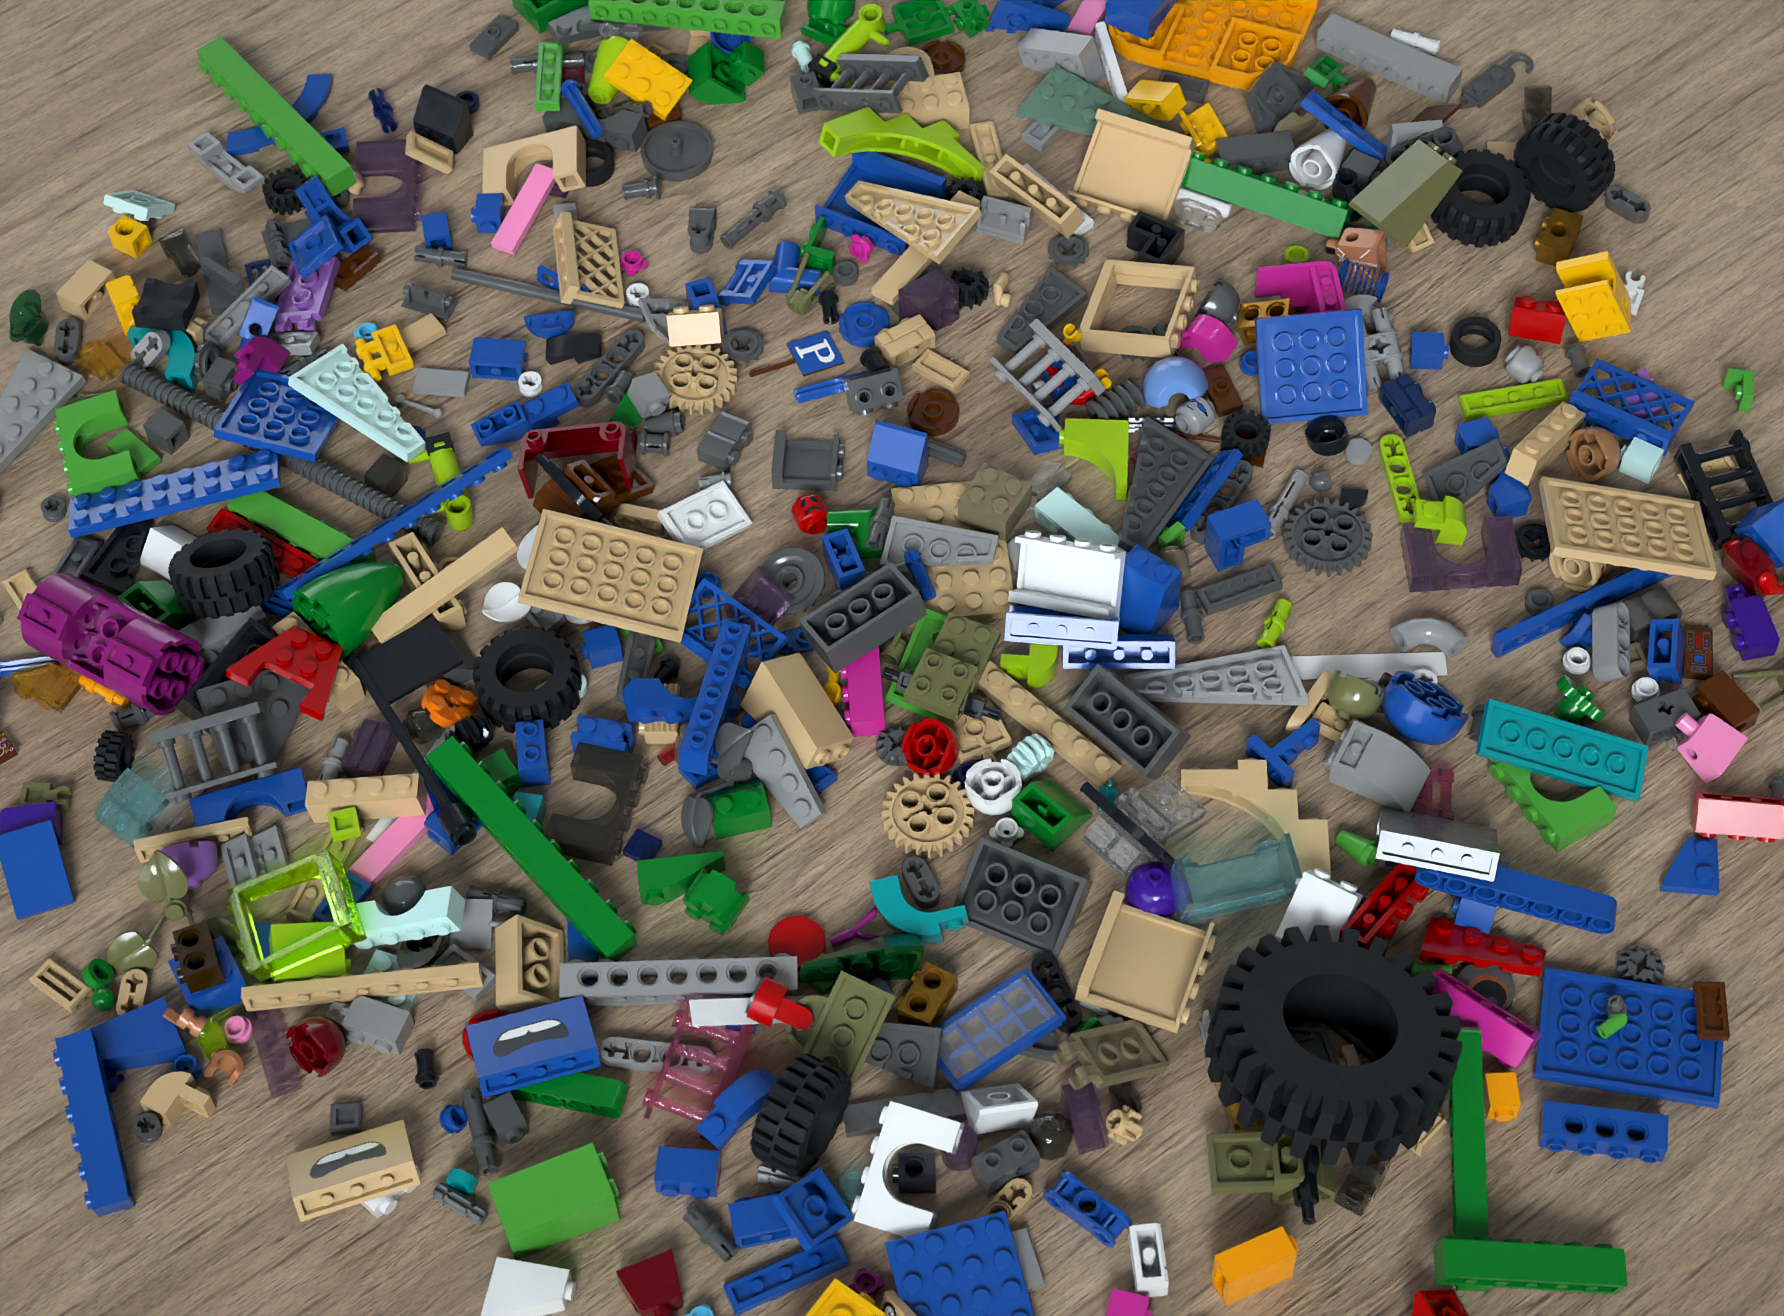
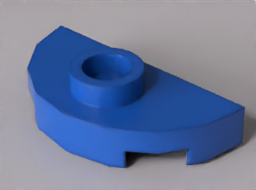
M575 310L529 315L524 316V321L527 329L533 335L540 338H552L564 335L570 331L575 323L576 314Z

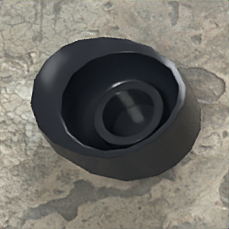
M1321 416L1310 422L1305 429V438L1308 446L1314 453L1319 455H1337L1343 452L1349 444L1347 428L1336 417Z

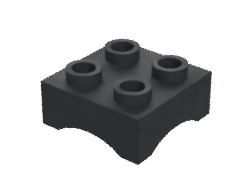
M147 278L144 283L141 299L132 310L135 326L139 328L186 331L200 300L197 281L171 284L156 278Z

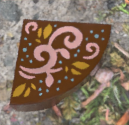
M4 731L0 732V764L18 755Z

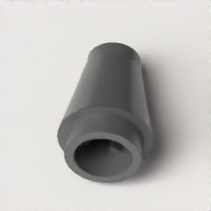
M675 410L644 420L645 431L648 434L664 435L665 432H668L670 436H678L679 433H684L685 431L682 412H675Z

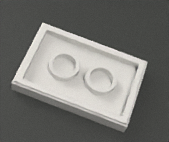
M724 480L660 510L657 514L658 519L675 542L703 548V550L750 528L753 523Z

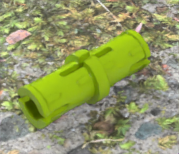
M1278 599L1272 613L1266 617L1264 630L1257 641L1260 649L1275 647L1279 635L1284 632L1286 620L1293 608L1288 600Z

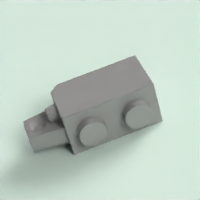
M364 996L355 998L351 1004L333 1001L325 1015L326 1018L337 1023L343 1029L346 1038L350 1042L357 1045H362L363 1043L371 1045L377 1051L384 1054L391 1052L400 1055L415 1025L410 1011Z

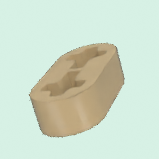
M132 969L123 976L116 1006L119 1016L131 1009L132 1002H134L136 1009L148 1004L151 983L144 971ZM136 980H140L141 983L137 984L134 993L131 985L135 984Z

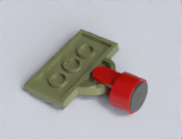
M841 970L829 997L812 995L805 996L797 1002H792L785 998L789 989L788 986L767 976L761 978L746 1008V1017L768 1028L771 1027L775 1019L785 1023L787 1037L792 1045L800 1050L802 1054H812L846 1072L851 1079L852 1087L850 1089L852 1090L896 996Z

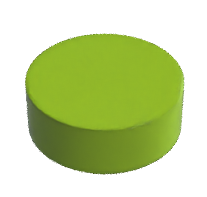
M1300 245L1290 246L1284 252L1283 262L1285 265L1309 262V251Z

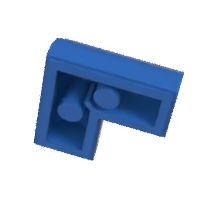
M789 241L777 244L774 256V263L777 269L769 281L768 292L788 293L791 289L801 259V249L797 244ZM805 268L796 290L799 291L800 288L809 291L819 278L822 277V269ZM821 286L812 296H817L820 293Z

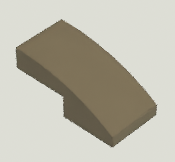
M1293 111L1278 122L1273 132L1290 130L1293 139L1314 129L1319 119L1310 112L1300 118Z

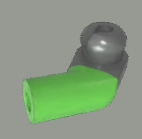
M1613 995L1608 999V1019L1597 1026L1599 1035L1604 1039H1607L1627 1024V1005L1619 995Z

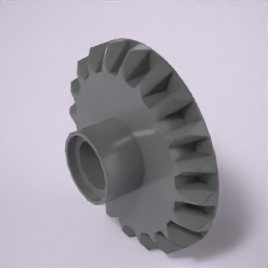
M801 548L783 549L771 555L761 566L756 579L757 595L762 604L774 614L796 616L799 612H806L807 608L811 605L815 606V601L818 597H822V589L826 587L824 582L826 575L821 562L811 552ZM797 581L794 587L788 588L791 582Z

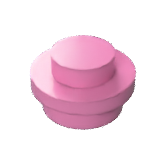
M233 1016L224 1024L225 1038L233 1045L245 1043L253 1033V1024L245 1016Z

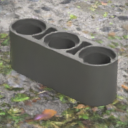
M1444 126L1391 148L1387 152L1386 160L1391 165L1418 139L1426 145L1431 141L1441 148V156L1446 152L1454 157V154L1463 151V144L1454 128Z

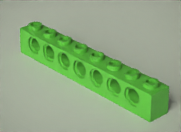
M588 0L590 19L775 39H781L786 23V3L779 0Z

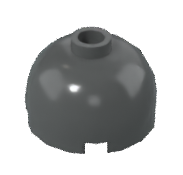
M1218 278L1213 285L1215 286L1214 291L1208 292L1195 317L1198 314H1204L1216 318L1225 326L1229 323L1234 325L1238 320L1239 294L1232 285Z

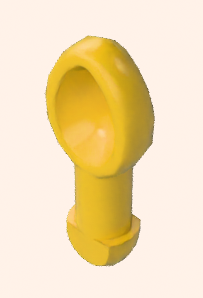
M827 665L828 682L824 685L823 689L835 707L842 698V688L839 685V672L841 670L834 673Z

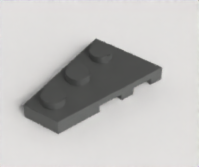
M1495 439L1424 472L1423 475L1434 501L1443 502L1446 495L1457 498L1464 504L1507 467L1508 461L1498 439Z

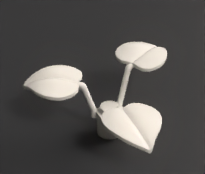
M538 525L524 537L517 551V561L524 569L527 568ZM501 582L494 585L486 594L482 612L495 621L515 622L524 618L531 610V606L517 603L520 588L510 582ZM565 615L568 621L575 624H586L592 622L590 620Z

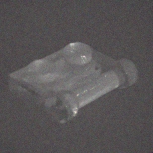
M603 23L599 27V33L605 40L610 39L611 36H618L629 41L633 39L643 47L647 46L644 28L637 23H627L624 27H613L609 23Z

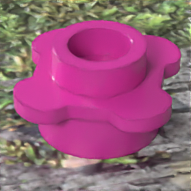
M852 235V244L849 246L850 254L859 258L862 263L868 262V255L873 252L871 240L866 236Z
M635 250L625 252L622 258L619 259L620 268L626 271L627 276H635L641 269L648 267V262L643 260L641 253Z

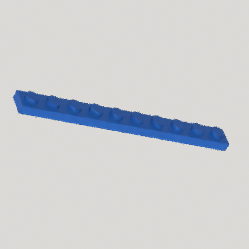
M498 448L275 589L280 599H290L293 601L295 596L292 592L328 572L350 566V560L358 555L362 558L374 551V545L380 541L386 543L397 536L395 532L402 527L408 529L419 522L418 517L425 513L430 515L441 508L440 503L447 499L452 501L460 497L464 493L462 489L469 485L474 487L482 483L486 479L484 475L491 471L496 473L507 466L506 461L513 458L509 449Z

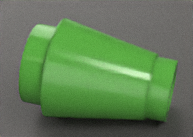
M1342 830L1337 836L1336 844L1359 866L1370 867L1377 860L1375 858L1377 851L1375 841L1347 830Z

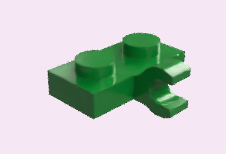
M1324 53L1304 73L1315 86L1325 88L1331 83L1334 92L1341 88L1340 83L1347 85L1352 82L1351 78L1340 74L1344 66Z

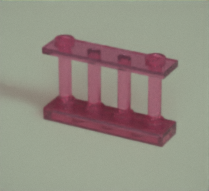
M687 1001L684 1011L678 1009L673 1020L672 1027L677 1029L654 1090L648 1088L644 1096L642 1105L647 1107L644 1118L649 1119L653 1108L657 1107L698 1122L700 1125L716 1105L713 1103L710 1111L704 1109L703 1112L660 1096L658 1094L663 1081L666 1080L709 1096L708 1100L715 1101L734 1083L754 1026L750 1024L742 1025L740 1032L734 1030L733 1033L716 1026L693 1027L692 1019L688 1016L690 1005ZM683 1028L727 1043L728 1047L733 1049L730 1058L724 1056L722 1059L679 1043ZM676 1054L719 1070L718 1073L723 1075L721 1083L714 1082V1085L669 1069L673 1055ZM701 1135V1139L709 1141L707 1138Z

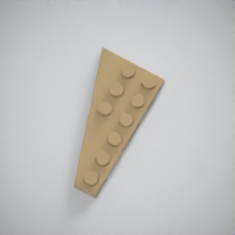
M859 180L844 196L848 205L938 264L945 259L982 216L979 207Z

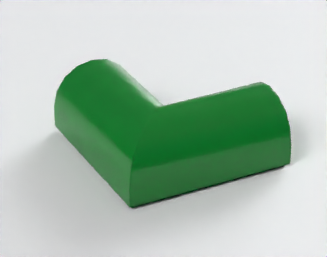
M877 507L832 510L827 513L828 534L847 528L850 536L856 538V550L860 559L882 557L883 547L881 550L874 551L871 550L874 542H872L870 548L865 544L871 529L869 523L871 517L875 516Z

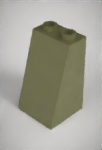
M1418 139L1353 198L1348 205L1376 227L1384 230L1385 233L1407 247L1463 171L1455 166L1457 160L1448 153L1444 152L1441 156L1442 149L1430 141L1426 145Z

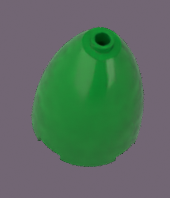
M367 562L342 567L313 579L292 592L295 599L291 601L294 612L317 636L343 647L342 659H344L373 634L371 629L383 612L396 603L404 584L403 578L405 574L398 564H392L391 562Z

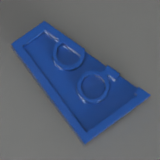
M998 0L988 20L990 27L985 29V32H994V29H1005L1007 33L1016 34V30L1029 31L1031 28L1064 32L1069 23L1070 14L1026 0Z

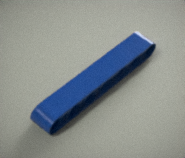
M1497 866L1494 882L1422 867L1416 868L1415 881L1426 888L1597 934H1609L1615 929L1618 903L1616 899L1609 895Z

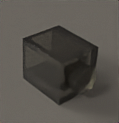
M384 453L363 475L366 484L374 487L376 490H380L382 493L388 494L389 497H394L408 481L404 463L398 458H391Z

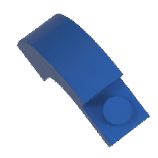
M317 176L310 178L294 190L306 209L304 213L312 224L325 214L332 220L344 247L341 251L354 253L373 239L360 218H351L336 206Z
M757 1069L742 1076L713 1102L716 1106L696 1130L721 1151L744 1123L761 1111L762 1104L770 1093L769 1090L778 1079L766 1069Z

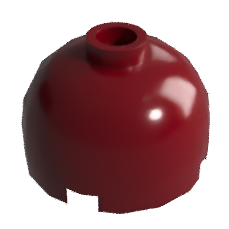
M309 1016L288 1028L286 1039L291 1037L293 1044L289 1047L290 1053L304 1071L310 1074L314 1070L319 1073L317 1077H322L340 1064L346 1050L344 1032L337 1023L323 1016Z

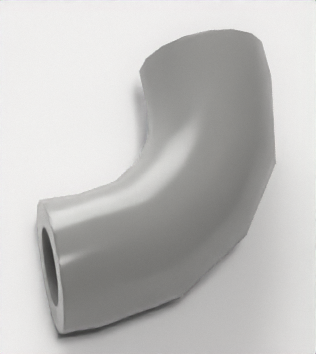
M1432 617L1412 618L1390 629L1392 641L1403 652L1418 645L1428 644L1437 647L1447 657L1451 658L1460 653L1469 641V638L1449 622Z

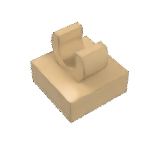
M196 317L193 321L190 320L186 331H183L191 340L196 352L198 345H202L204 342L203 332L205 329L202 327L207 324V321L200 317Z

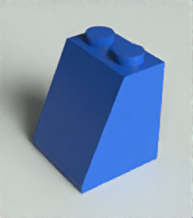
M1138 544L1125 556L1119 628L1128 634H1157L1179 609L1182 571Z

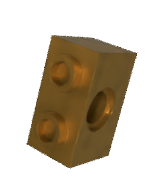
M1558 208L1553 209L1550 217L1545 216L1541 231L1544 233L1543 235L1538 234L1534 244V249L1538 250L1535 261L1556 267V262L1570 259L1580 234L1584 216Z

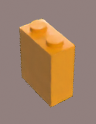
M1283 1226L1214 1255L1211 1281L1224 1305L1232 1304L1291 1278L1294 1265L1296 1264L1297 1243L1291 1234L1287 1235Z

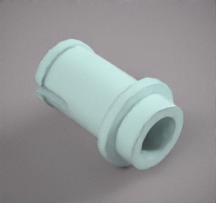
M797 41L793 44L791 53L793 57L797 58L801 70L807 73L809 72L807 64L813 59L810 54V46L804 41Z

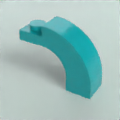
M130 326L127 335L132 349L148 332L158 329ZM162 329L168 333L171 341L169 350L164 354L170 358L164 372L167 381L186 391L195 392L199 381L197 375L194 374L195 350L191 340L183 331Z
M898 875L869 881L874 902L882 918L895 932L916 934L923 943H937L944 941L942 930L947 929L949 932L958 931L964 928L965 924L970 923L965 905L936 912H921L914 909L904 899Z

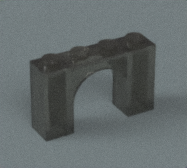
M579 742L570 764L573 780L608 788L617 797L615 804L605 815L591 820L552 813L544 836L548 841L554 839L563 850L561 855L612 866L615 857L620 856L622 852V837L624 832H628L632 822L631 812L639 804V789L641 784L647 782L649 768L645 766L643 755Z

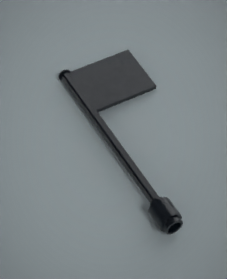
M432 615L362 655L359 653L352 654L348 658L347 663L356 671L439 804L441 812L438 815V821L452 842L463 846L475 839L477 835L475 823L463 804L451 803L390 705L463 664L462 659Z

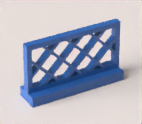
M1600 359L1595 360L1577 390H1574L1569 400V404L1586 413L1585 421L1607 429L1611 433L1631 442L1634 437H1637L1664 449L1663 456L1668 452L1671 442L1695 401ZM1600 369L1609 373L1610 378L1598 380L1595 373ZM1629 382L1633 384L1635 389L1623 391L1619 383ZM1614 385L1617 393L1605 395L1602 387ZM1596 388L1599 396L1592 397L1583 392ZM1654 393L1658 396L1659 400L1647 402L1644 394ZM1638 395L1641 404L1629 406L1626 397ZM1620 399L1623 407L1617 408L1610 405L1608 401ZM1676 403L1685 408L1683 411L1672 413L1669 405ZM1662 406L1666 414L1654 417L1650 408ZM1645 410L1648 418L1641 419L1633 415L1632 412ZM1669 421L1672 429L1668 431L1659 427L1657 423Z
M703 578L692 594L688 615L689 613L698 612L699 625L693 627L685 625L681 644L709 664L716 641H707L705 629L718 626V632H720L723 623L721 606L732 604L735 617L725 620L738 623L749 619L755 621L756 632L750 633V638L757 637L758 651L747 653L737 685L747 691L756 672L752 674L748 671L746 659L759 656L760 664L763 661L775 659L789 638L709 580ZM708 587L714 592L715 603L702 605L701 596ZM716 608L717 621L705 624L703 610ZM761 626H763L767 630L761 631ZM774 634L779 638L772 648L764 650L762 636Z

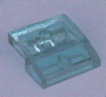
M127 767L107 791L93 817L134 849L133 840L147 836L153 829L150 823L170 802L168 799L166 800L163 794Z

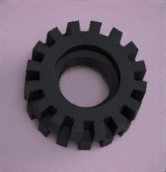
M285 168V172H281L279 169L276 170V175L273 173L269 174L270 179L265 178V184L262 185L266 204L269 209H272V212L277 213L279 211L280 215L288 212V215H293V210H296L298 213L301 211L300 207L305 209L294 191L285 195L279 194L286 189L295 190L305 183L307 179L302 172L298 173L296 169L290 172L289 168Z
M1246 409L1241 410L1240 415L1237 411L1232 413V417L1229 415L1226 421H1224L1221 434L1222 447L1226 448V450L1239 449L1243 454L1242 460L1245 461L1247 456L1250 457V460H1255L1256 455L1261 457L1263 451L1266 452L1271 435V426H1268L1269 421L1267 419L1262 420L1263 415L1260 413L1254 416L1255 411L1250 410V414H1246ZM1249 431L1256 438L1250 440L1242 439L1236 435V432Z
M105 730L97 741L98 746L95 747L96 756L93 759L95 761L93 770L96 771L94 775L98 780L123 783L125 778L129 776L128 771H131L132 768L130 764L134 760V757H132L134 753V748H132L134 740H132L130 733Z

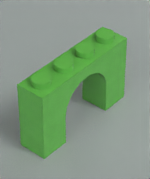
M116 390L55 409L57 420L54 421V427L58 436H61L58 446L61 454L66 459L62 461V465L66 475L70 478V481H67L66 484L72 497L79 494L90 495L100 492L104 488H113L126 485L132 481H141L137 463L129 450L96 460L82 457L86 445L94 437L129 425L124 404Z
M1490 759L1489 771L1492 777L1501 782L1506 789L1508 797L1513 802H1517L1523 810L1527 821L1537 827L1543 841L1551 845L1556 852L1613 822L1617 806L1600 786L1571 801H1552L1540 795L1533 787L1530 777L1534 772Z

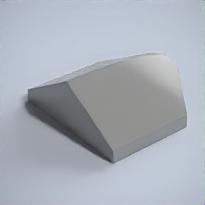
M639 298L638 303L648 327L665 343L669 344L667 315L673 312L675 307L687 306L685 301Z

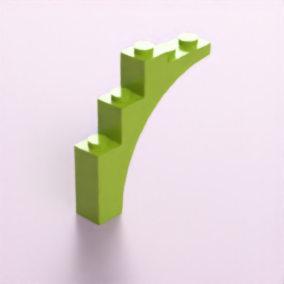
M866 107L824 123L818 142L834 158L849 153L866 151L895 153L930 163L945 170L959 180L961 177L965 180L973 177L975 182L981 181L985 171V167L958 143L960 134L946 121L942 120L922 128L906 113L883 121L872 109Z

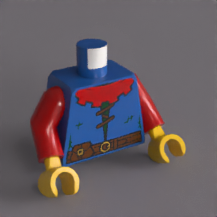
M1069 323L1063 329L1065 339H1060V341L1092 372L1077 347L1070 345L1071 342L1080 341L1082 333L1076 330L1071 335L1076 326ZM1061 360L1057 363H1052L1040 374V381L1031 384L1033 394L1062 369L1061 365L1064 363ZM1098 369L1093 373L1105 389L1111 386V380L1107 377L1108 373L1104 369ZM1076 375L1073 377L1069 376L1049 394L1054 403L1077 383L1078 377ZM1091 390L1083 391L1069 405L1082 406L1091 398L1096 397V395Z

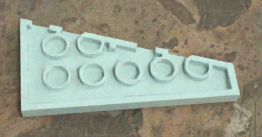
M343 343L289 377L288 385L404 461L408 462L425 450V441L410 423L404 422L400 417V411L396 406L392 407L389 404L386 394L368 373H364L359 368V362L355 357L351 358L349 356L347 348Z

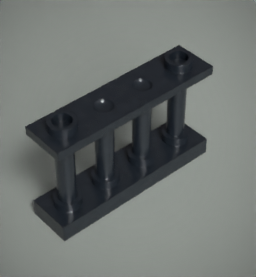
M1741 429L1735 430L1728 442L1729 445L1698 453L1694 451L1691 443L1680 445L1674 456L1692 500L1699 501L1706 531L1715 551L1721 550L1723 544L1732 538V534L1735 533L1734 529L1742 521L1733 523L1725 521L1722 510L1754 501L1757 507L1773 503L1751 454L1750 443L1747 438H1744ZM1734 455L1739 466L1738 469L1708 476L1704 474L1701 463ZM1744 478L1750 492L1719 500L1715 498L1711 487Z

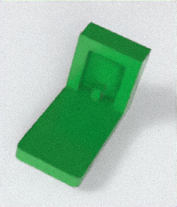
M820 216L817 224L812 225L809 240L807 243H803L800 256L804 257L805 253H809L805 268L822 269V274L828 271L833 276V268L836 265L835 252L819 248L826 235V218Z

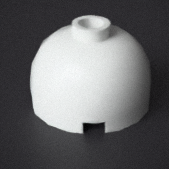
M984 759L975 763L966 773L965 789L967 798L972 806L983 814L1001 815L1010 811L1012 808L1011 800L1022 791L1020 771L1015 764L1001 759V762H992L991 759Z

